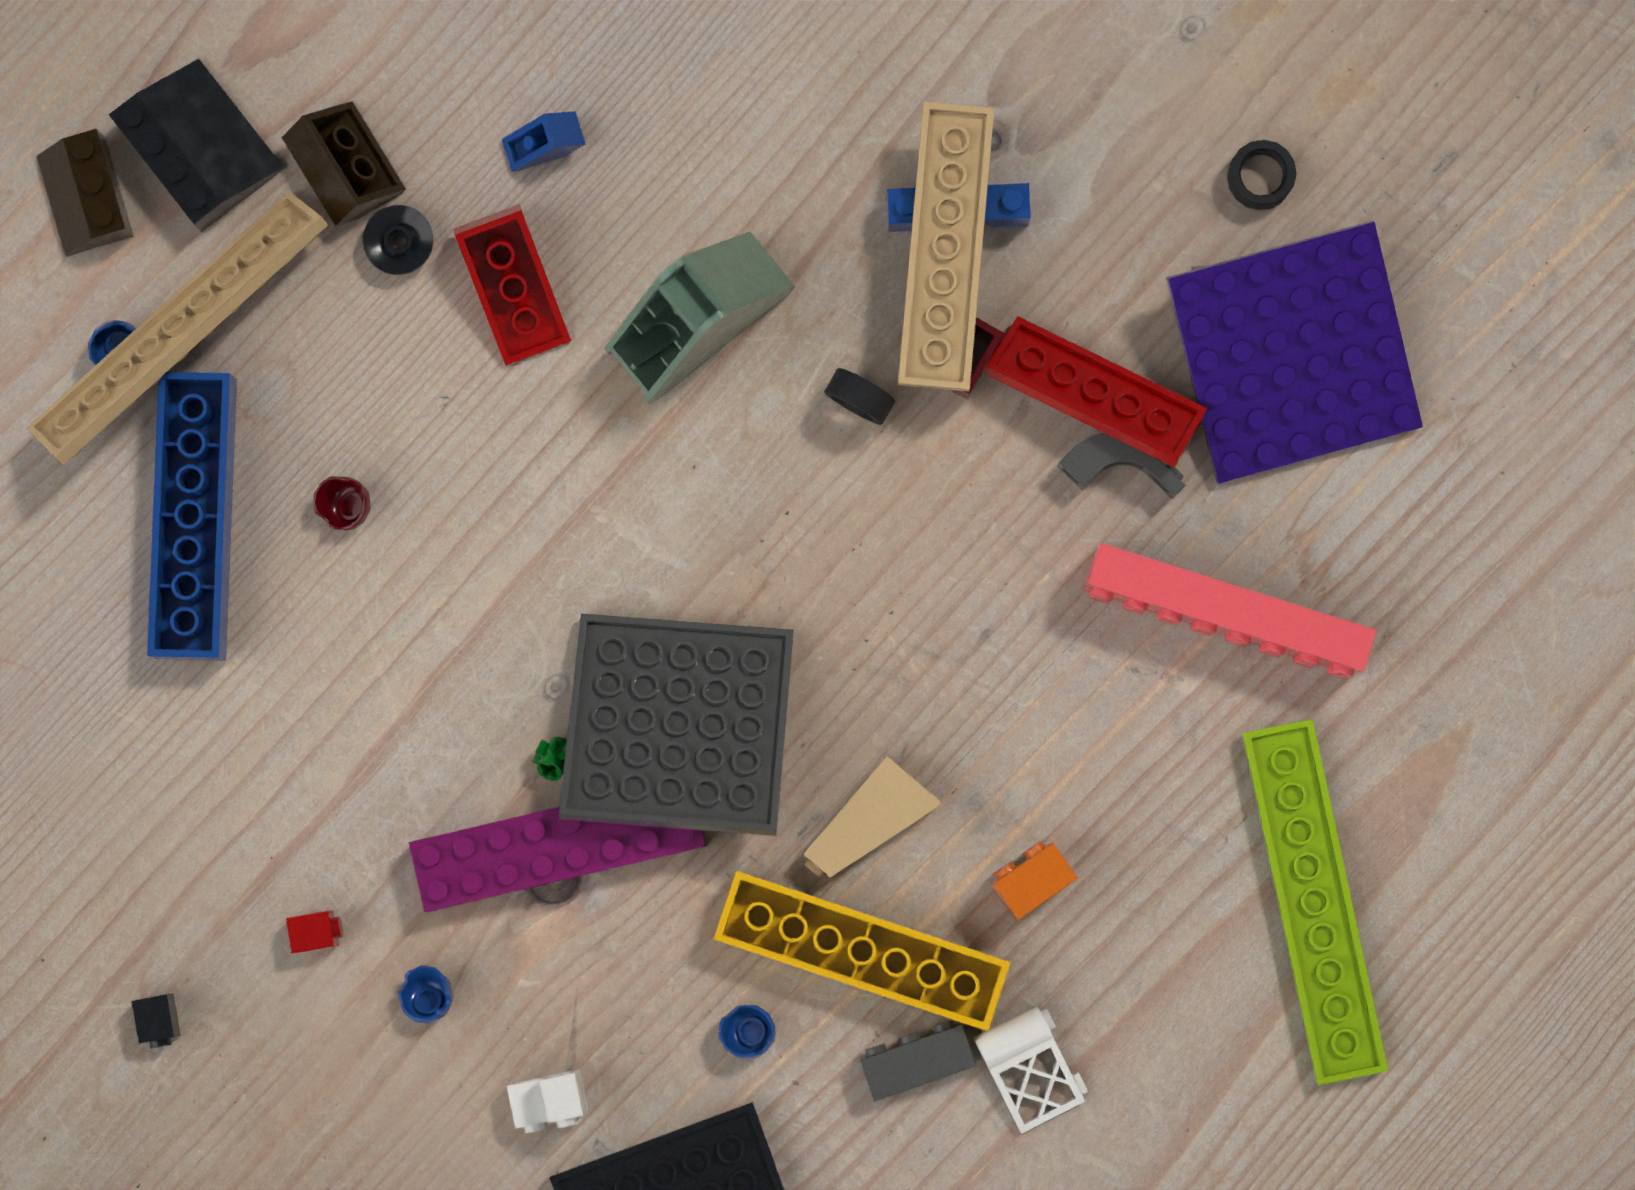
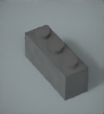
M953 1020L945 1021L932 1026L934 1031L932 1034L920 1037L918 1031L898 1038L900 1045L886 1049L885 1043L864 1050L866 1057L860 1058V1062L874 1102L975 1067L976 1063L963 1025L961 1023L954 1025Z

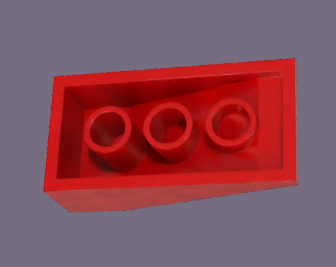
M520 204L454 228L455 238L505 366L571 341Z

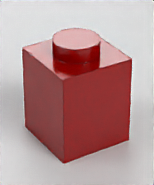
M333 910L286 918L291 954L339 946L338 938H343L341 919L339 916L334 917Z

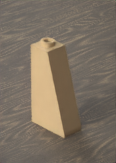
M886 756L804 852L803 855L808 858L804 865L819 878L824 873L831 878L936 809L941 804V801Z

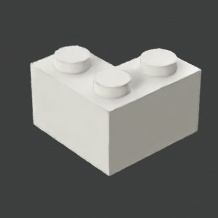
M580 1069L507 1085L515 1129L524 1127L525 1133L546 1129L545 1122H557L558 1128L578 1124L579 1121H582L581 1116H584L589 1111Z

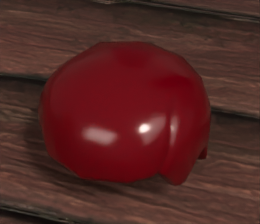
M331 476L321 482L314 493L315 514L324 519L329 527L339 531L356 529L365 522L371 510L368 490L362 483L351 477Z

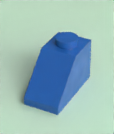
M576 111L543 114L501 139L511 172H517L565 157L586 145Z

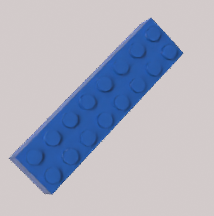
M166 372L158 382L147 656L154 659L226 661L237 379L230 373Z

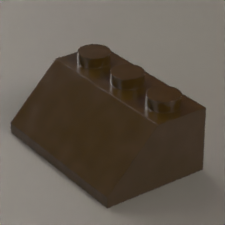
M353 101L303 115L281 137L335 226L365 216L406 190Z
M97 129L62 138L37 155L66 257L134 237L106 139Z

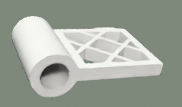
M1038 1006L973 1038L1021 1134L1085 1102L1082 1095L1088 1092L1079 1072L1071 1074L1053 1038L1051 1030L1055 1029L1056 1026L1047 1008L1040 1011ZM1050 1048L1056 1059L1052 1072L1048 1073L1032 1068L1036 1055ZM1029 1059L1027 1066L1020 1064L1021 1062ZM1011 1067L1024 1070L1025 1074L1019 1090L1006 1086L1000 1073ZM1059 1067L1065 1078L1057 1076ZM1030 1073L1049 1078L1043 1097L1024 1092ZM1054 1081L1068 1084L1074 1097L1062 1103L1049 1100ZM1009 1092L1017 1095L1015 1103L1013 1102ZM1022 1097L1041 1102L1037 1116L1023 1122L1018 1112ZM1046 1105L1053 1106V1108L1045 1111Z

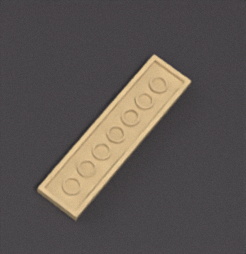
M923 101L898 385L968 392L970 390L995 109L993 107Z

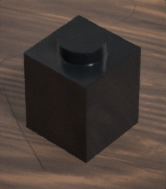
M174 993L131 1001L139 1044L149 1042L150 1049L172 1045L171 1037L181 1035Z

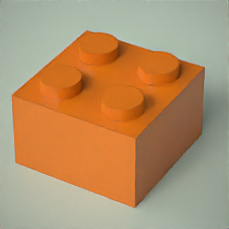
M1039 841L1022 853L1026 859L1015 866L1013 862H1009L993 873L997 880L992 882L991 886L1014 919H1021L1078 879L1054 843L1044 845L1042 841Z

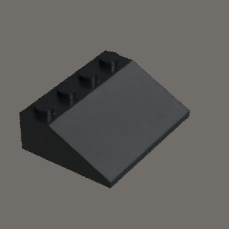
M200 59L191 62L137 92L108 114L184 213L201 232L285 169Z

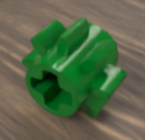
M553 737L549 743L542 739L535 750L536 754L532 763L538 764L537 771L545 779L558 781L562 777L567 739Z

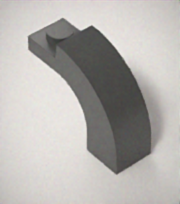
M1105 433L1094 435L1082 441L1068 452L1057 465L1082 491L1103 470L1117 465L1132 466L1141 470L1171 499L1186 486L1181 481L1184 477L1177 468L1168 464L1164 465L1160 460Z

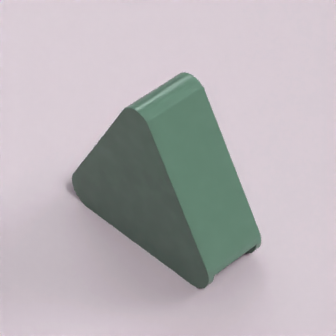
M747 232L686 254L672 263L655 279L604 349L609 355L613 354L646 394L644 399L651 404L665 395L792 292L795 285L751 232Z

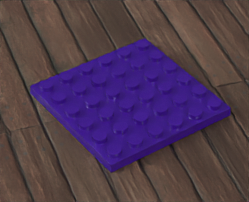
M1374 221L1166 277L1197 404L1207 408L1202 425L1216 482L1219 484L1423 427Z

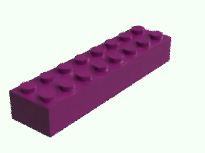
M560 807L408 843L424 913L707 847L703 830L559 819Z

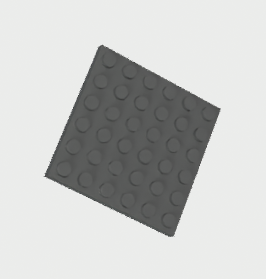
M581 614L559 819L777 836L794 630Z

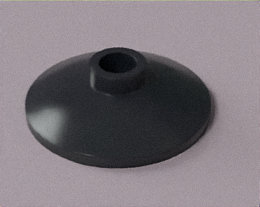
M392 205L379 210L369 219L364 229L363 247L367 258L377 269L387 274L405 275L416 271L428 260L433 249V231L424 215L409 206ZM397 237H404L406 244L402 248L394 247V240Z

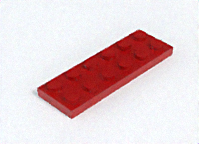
M1019 316L1014 320L986 365L984 372L985 375L1174 468L1207 411L1206 407Z

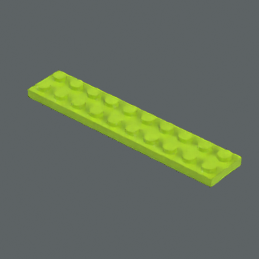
M1313 719L1241 733L1316 1085L1387 1072V1061Z

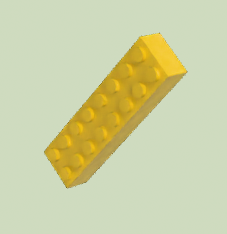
M740 871L735 873L714 936V940L985 1031L989 1030L1011 963Z

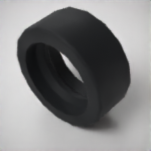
M1265 139L1251 141L1241 147L1230 162L1227 173L1229 190L1234 198L1247 208L1255 210L1271 209L1282 203L1294 187L1297 175L1295 161L1289 151L1277 142ZM1266 155L1278 162L1282 170V181L1276 191L1268 195H1257L1247 190L1241 178L1242 166L1253 156Z
M838 368L824 391L829 398L842 407L878 425L884 423L895 403V399L880 387L842 368Z

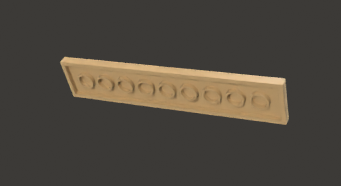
M288 191L26 429L62 465H65L70 459L76 457L82 448L95 436L104 432L117 416L124 410L129 409L135 403V400L150 386L158 383L171 367L183 360L188 352L203 338L211 335L225 318L236 312L241 304L256 290L261 289L267 283V280L279 269L289 264L293 257L308 243L314 241L328 224L321 215Z

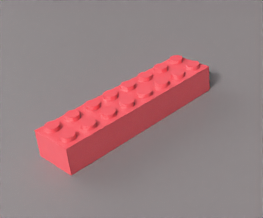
M1100 543L1095 549L1083 590L1090 592L1089 598L1106 604H1109L1112 599L1124 603L1123 609L1143 615V612L1148 610L1158 614L1157 620L1172 625H1177V623L1183 621L1192 624L1190 630L1207 636H1211L1215 632L1226 635L1224 641L1242 647L1249 643L1259 645V652L1277 658L1280 655L1287 654L1294 657L1293 663L1308 668L1322 665L1328 667V674L1343 679L1364 672L1377 631Z

